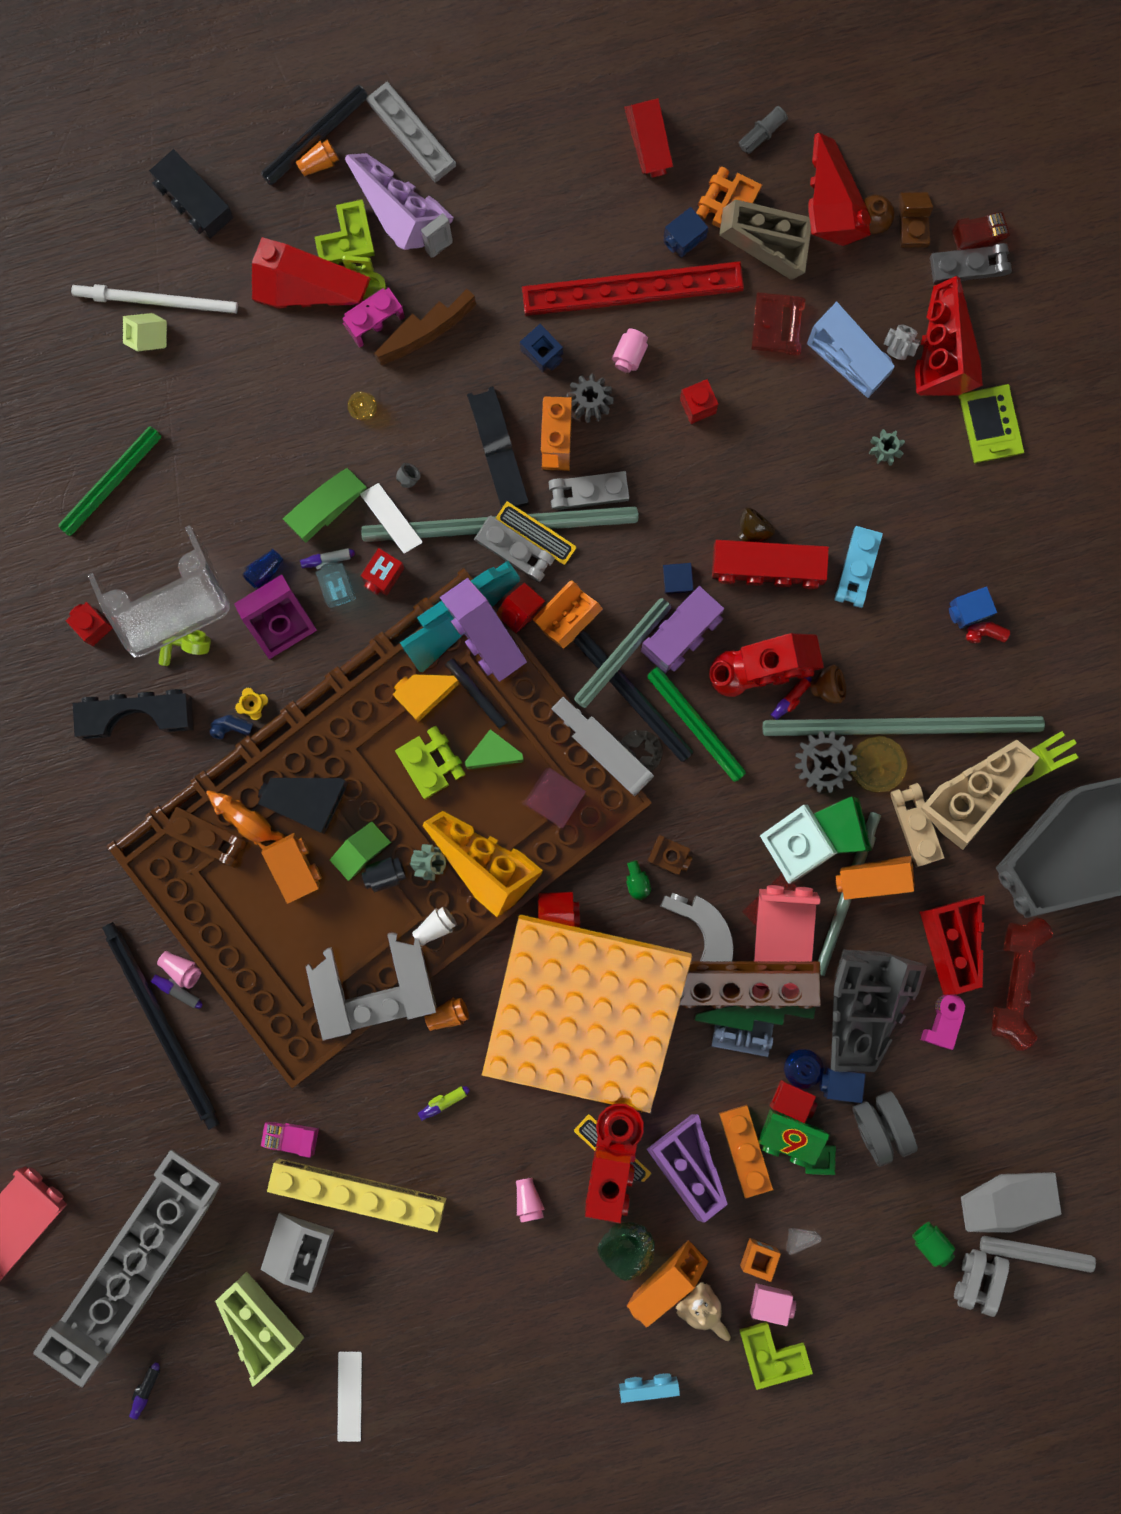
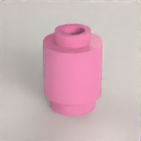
M628 329L627 333L622 335L612 357L617 369L626 373L638 369L648 347L646 343L648 337L644 333L635 329Z

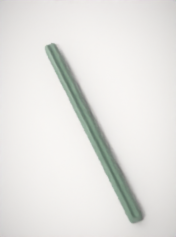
M637 507L528 514L549 529L638 522ZM488 517L410 522L409 524L419 538L478 534ZM367 525L361 529L364 542L393 540L383 525Z
M1042 716L765 720L762 725V731L765 736L819 735V731H823L824 735H829L831 731L835 732V735L1016 733L1044 731L1045 721Z

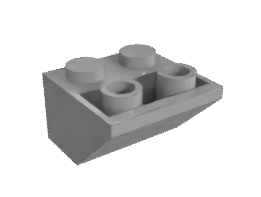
M279 1212L261 1270L285 1285L312 1293L317 1286L334 1230Z

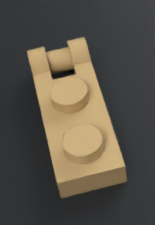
M916 783L910 785L907 790L900 791L898 789L890 792L915 867L943 859L944 855L932 821L921 809L925 801L920 785ZM913 800L915 808L906 810L905 802Z

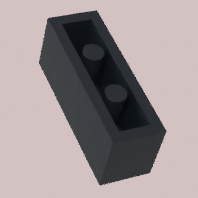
M174 149L149 170L154 179L152 182L154 188L162 196L167 194L172 199L170 202L172 207L180 215L185 213L190 218L188 223L199 235L203 232L211 239L234 218L229 206Z

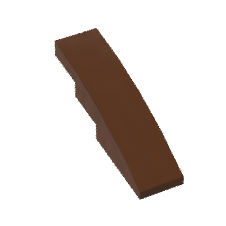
M466 289L448 308L439 301L421 321L412 313L374 353L377 362L380 365H384L404 357L435 340L458 323L476 306L475 295Z

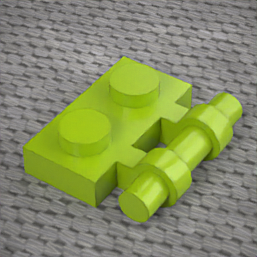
M437 726L427 731L432 739L427 745L418 736L395 750L424 800L449 786L443 776L451 771L456 780L466 775L460 766L462 764L460 758L454 756L447 744L449 742L445 734H441ZM436 750L439 751L445 761L439 767L431 756V753Z

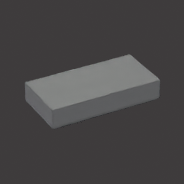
M443 213L421 229L425 251L431 258L435 257L453 242L449 220Z

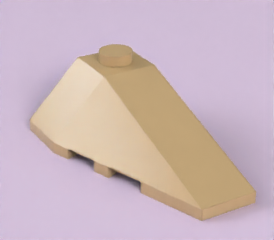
M1015 740L990 755L987 759L940 785L921 809L943 835L964 850L1040 757L1018 740Z

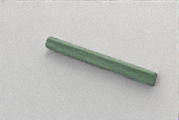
M660 598L577 693L574 698L577 704L583 708L587 707L670 611L671 605L665 599Z

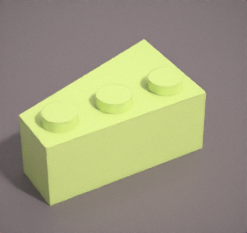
M248 1272L240 1277L216 1300L229 1334L233 1335L240 1350L238 1352L241 1361L245 1362L251 1377L249 1380L253 1387L285 1359L304 1339L303 1335Z

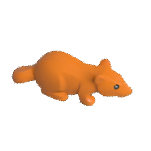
M207 791L208 798L216 814H222L227 822L233 824L238 829L239 834L253 841L255 845L258 844L261 849L266 847L261 843L263 841H278L286 837L280 832L271 831L268 821L259 812L247 809L242 801L232 800V796L223 793Z

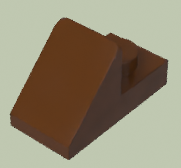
M928 192L900 193L901 248L928 247L930 244L929 216L933 210V204Z

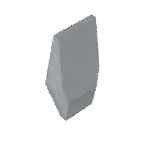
M1053 1172L1000 1174L961 1196L965 1229L969 1232H1014L1061 1215L1056 1175Z

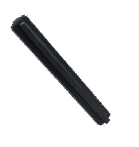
M356 85L261 172L263 179L269 185H273L296 164V161L300 160L301 157L325 138L366 100L368 95L365 89L360 85Z

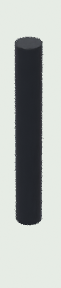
M454 658L450 659L445 666L498 729H502L508 723L507 720Z

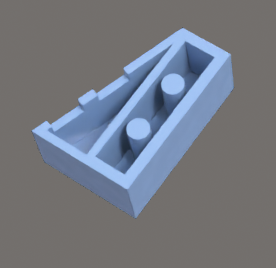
M837 301L813 326L807 344L867 398L875 392L893 371L895 366L891 358L875 345Z

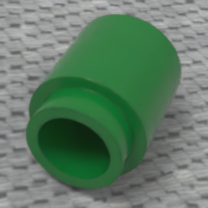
M930 1222L922 1225L912 1235V1238L916 1241L915 1246L933 1267L938 1265L945 1267L955 1258L953 1254L956 1249L955 1246L937 1226H933Z

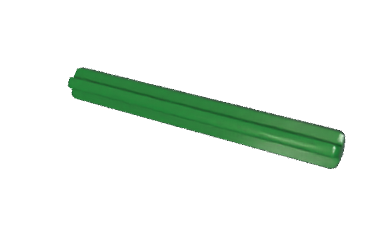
M149 426L59 523V528L65 534L71 536L161 439L160 433Z
M659 667L654 668L647 676L650 682L734 782L742 778L746 773L743 767Z

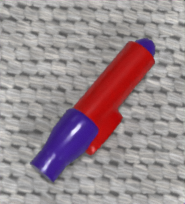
M802 678L785 698L778 703L775 710L771 713L775 720H779L785 713H790L800 702L799 698L811 686L812 678Z

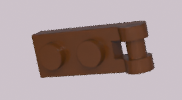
M179 807L175 808L163 831L234 868L238 862L236 858L240 850H244L248 843ZM224 841L231 844L227 853L220 851Z

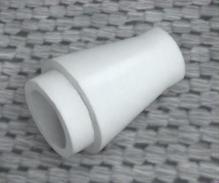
M443 906L440 909L435 908L426 920L412 933L414 938H419L420 944L423 946L432 940L453 932L452 928L457 923L449 910Z

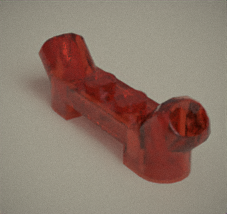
M1038 917L1026 925L1010 923L1004 942L1003 951L1013 952L1014 959L1006 1009L994 1007L992 1035L1007 1038L1016 1051H1024L1037 1041V1035L1023 1015L1024 1009L1029 1006L1031 991L1027 989L1029 978L1032 979L1035 972V962L1032 961L1033 951L1053 937L1051 927L1044 919Z

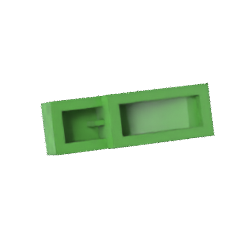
M346 468L306 497L283 520L306 543L324 525L328 526L367 487Z

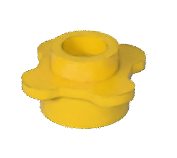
M245 688L235 709L239 714L245 713L249 715L252 720H259L262 717L261 711L264 705L268 704V697L265 694H256L251 688ZM250 702H254L253 707L249 705Z

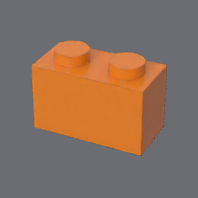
M295 833L263 847L261 853L287 904L319 889L320 883L318 880L322 879L316 864L310 865L306 857L309 850L303 838L297 839Z

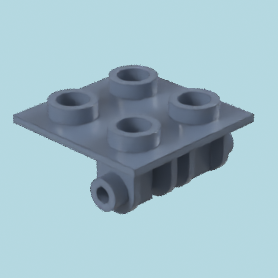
M754 1020L752 1031L715 1024L712 1046L768 1057L769 1049L772 1048L773 1043L772 1032L774 1024Z

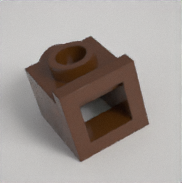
M659 835L647 862L678 876L681 870L687 872L693 857L688 855L690 848ZM668 851H674L677 854L675 861L667 860L666 854Z

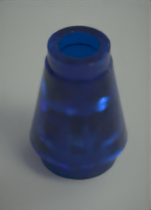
M271 549L247 565L242 576L257 590L270 581L284 560L274 549Z

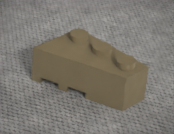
M736 199L723 208L719 236L791 280L805 273L811 233L809 217Z

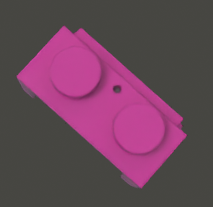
M383 288L346 312L343 318V325L360 348L364 345L361 338L362 334L371 328L377 332L383 329L382 321L394 313L400 321L405 316L401 304L389 288L386 290Z

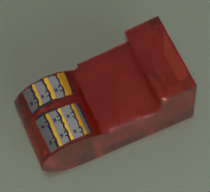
M1002 212L971 220L969 218L960 219L952 230L958 250L986 247L1005 240L1010 236L1007 222Z

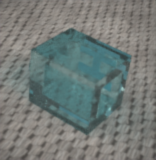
M330 562L321 566L322 570L316 572L325 602L329 608L356 600L343 563Z

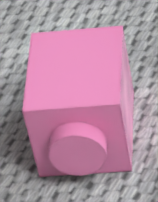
M756 1283L750 1309L752 1318L787 1326L788 1319L794 1318L796 1301L793 1300L791 1292Z

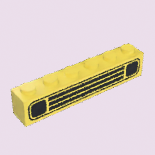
M278 1159L274 1162L267 1189L269 1193L438 1232L446 1202L444 1197L283 1159Z

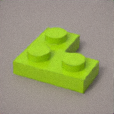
M363 200L336 205L341 231L315 237L318 256L335 264L342 263L343 256H375Z
M767 1322L739 1329L756 1390L813 1374L804 1343L775 1350Z

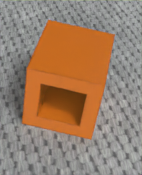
M749 1238L740 1266L743 1272L771 1282L781 1253L774 1246Z

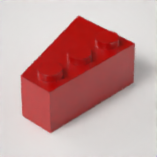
M985 895L971 897L920 912L943 995H957L983 987L981 935L984 932L982 905H984Z

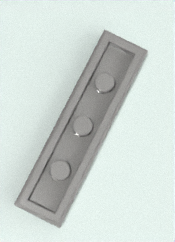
M388 82L366 98L367 103L435 183L456 167V162Z

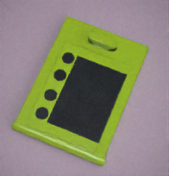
M1009 384L958 395L974 464L1024 453Z

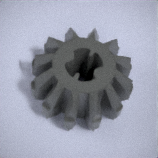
M591 374L589 381H586L581 375L579 377V384L574 382L570 384L572 392H568L566 397L572 398V411L576 410V419H579L584 414L585 422L589 423L593 415L597 421H600L601 413L609 414L610 408L607 405L613 404L614 398L609 396L612 393L611 386L604 387V378L595 382V375ZM587 395H593V402H587Z

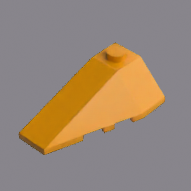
M444 811L426 820L423 824L425 830L474 897L496 917L513 907L543 872L541 868L522 852L514 848L511 852L499 846L497 839L489 836L488 839L474 832L471 825Z

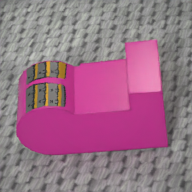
M943 995L938 998L935 1004L937 1015L932 1030L924 1029L920 1040L953 1050L965 1012V1004L957 995Z
M265 1122L261 1146L310 1158L315 1154L319 1128L289 1123Z

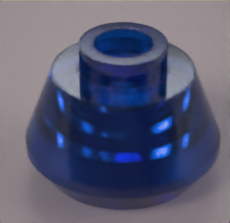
M799 1049L792 1052L784 1065L787 1080L793 1086L801 1089L815 1086L821 1080L824 1071L820 1057L808 1049Z

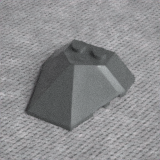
M843 949L834 986L831 1069L833 1071L875 1072L893 1041L889 1036L897 1022L902 1024L906 1016L902 1013L910 998L915 1001L920 991L927 965L885 952Z

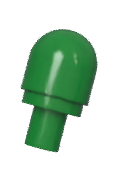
M638 860L628 862L627 866L630 875L626 876V883L629 894L636 900H644L651 893L648 875H646L645 871L641 872Z

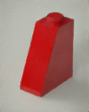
M659 98L625 106V113L642 173H650L651 178L667 174L666 168L673 167Z

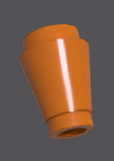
M326 140L323 143L319 141L296 163L305 177L308 174L335 166L334 162L338 161L339 158L331 143Z
M452 998L437 1007L436 1013L425 1015L424 1018L428 1029L432 1031L463 1025L464 1021L469 1019V1012L462 998Z

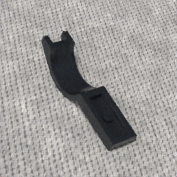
M489 387V391L474 396L472 393H469L467 397L479 431L501 509L507 501L517 508L529 505L494 387Z

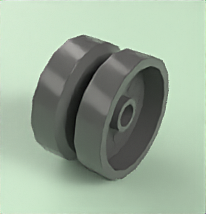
M891 1091L876 1097L878 1114L867 1101L853 1106V1113L860 1135L879 1167L893 1162L894 1152L892 1145L897 1153L903 1157L917 1152L918 1148L912 1129L898 1100Z

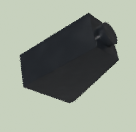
M270 778L269 782H264L260 788L258 797L261 799L258 804L325 834L349 783L341 778Z

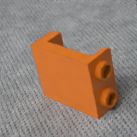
M571 397L543 398L541 433L542 470L570 471Z

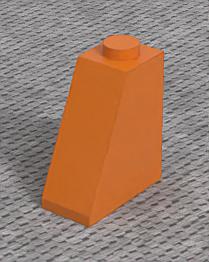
M912 856L842 867L840 870L841 875H836L838 893L843 892L844 900L914 892L915 889Z
M689 1240L634 1292L627 1304L633 1317L641 1321L646 1328L695 1289L709 1262Z

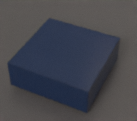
M691 563L663 565L665 594L693 592Z

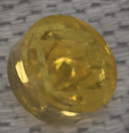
M356 392L349 398L348 411L353 418L368 420L374 416L377 403L371 394Z

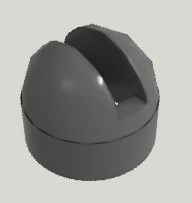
M410 463L402 464L396 474L397 482H401V486L404 488L414 486L421 477L419 470Z

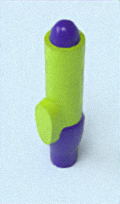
M461 1086L445 1096H436L429 1101L423 1110L418 1112L420 1119L423 1121L426 1118L439 1114L442 1110L465 1098L470 1089L466 1086Z

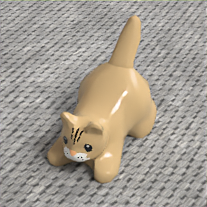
M701 1282L689 1296L676 1306L677 1314L693 1328L700 1330L711 1329L723 1340L730 1341L731 1336L720 1320L721 1303L710 1285Z

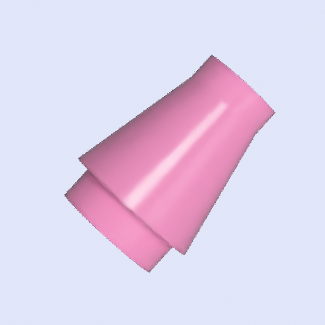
M165 951L157 962V965L180 987L185 986L188 989L195 985L202 972L195 962Z
M533 1178L516 1181L517 1216H520L521 1223L544 1218L542 1211L545 1208L536 1190Z

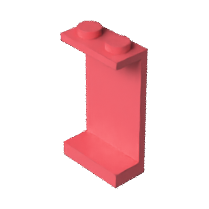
M769 885L767 889H759L754 961H812L816 905L820 904V897L817 892H813L812 888L797 887L796 891L784 890V887ZM764 983L755 984L759 989L768 988ZM787 983L784 985L788 989L797 988V986L793 983Z
M25 1166L16 1170L13 1174L15 1176L14 1179L0 1193V1281L68 1205L62 1200L64 1197L61 1192L54 1187L49 1188L41 1181L42 1176L31 1167L27 1168Z

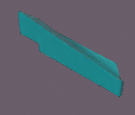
M506 561L496 569L494 567L487 569L471 580V582L487 599L491 607H493L520 582V577L510 562ZM442 601L417 617L423 627L422 629L400 642L419 672H424L462 636L451 623L454 618Z

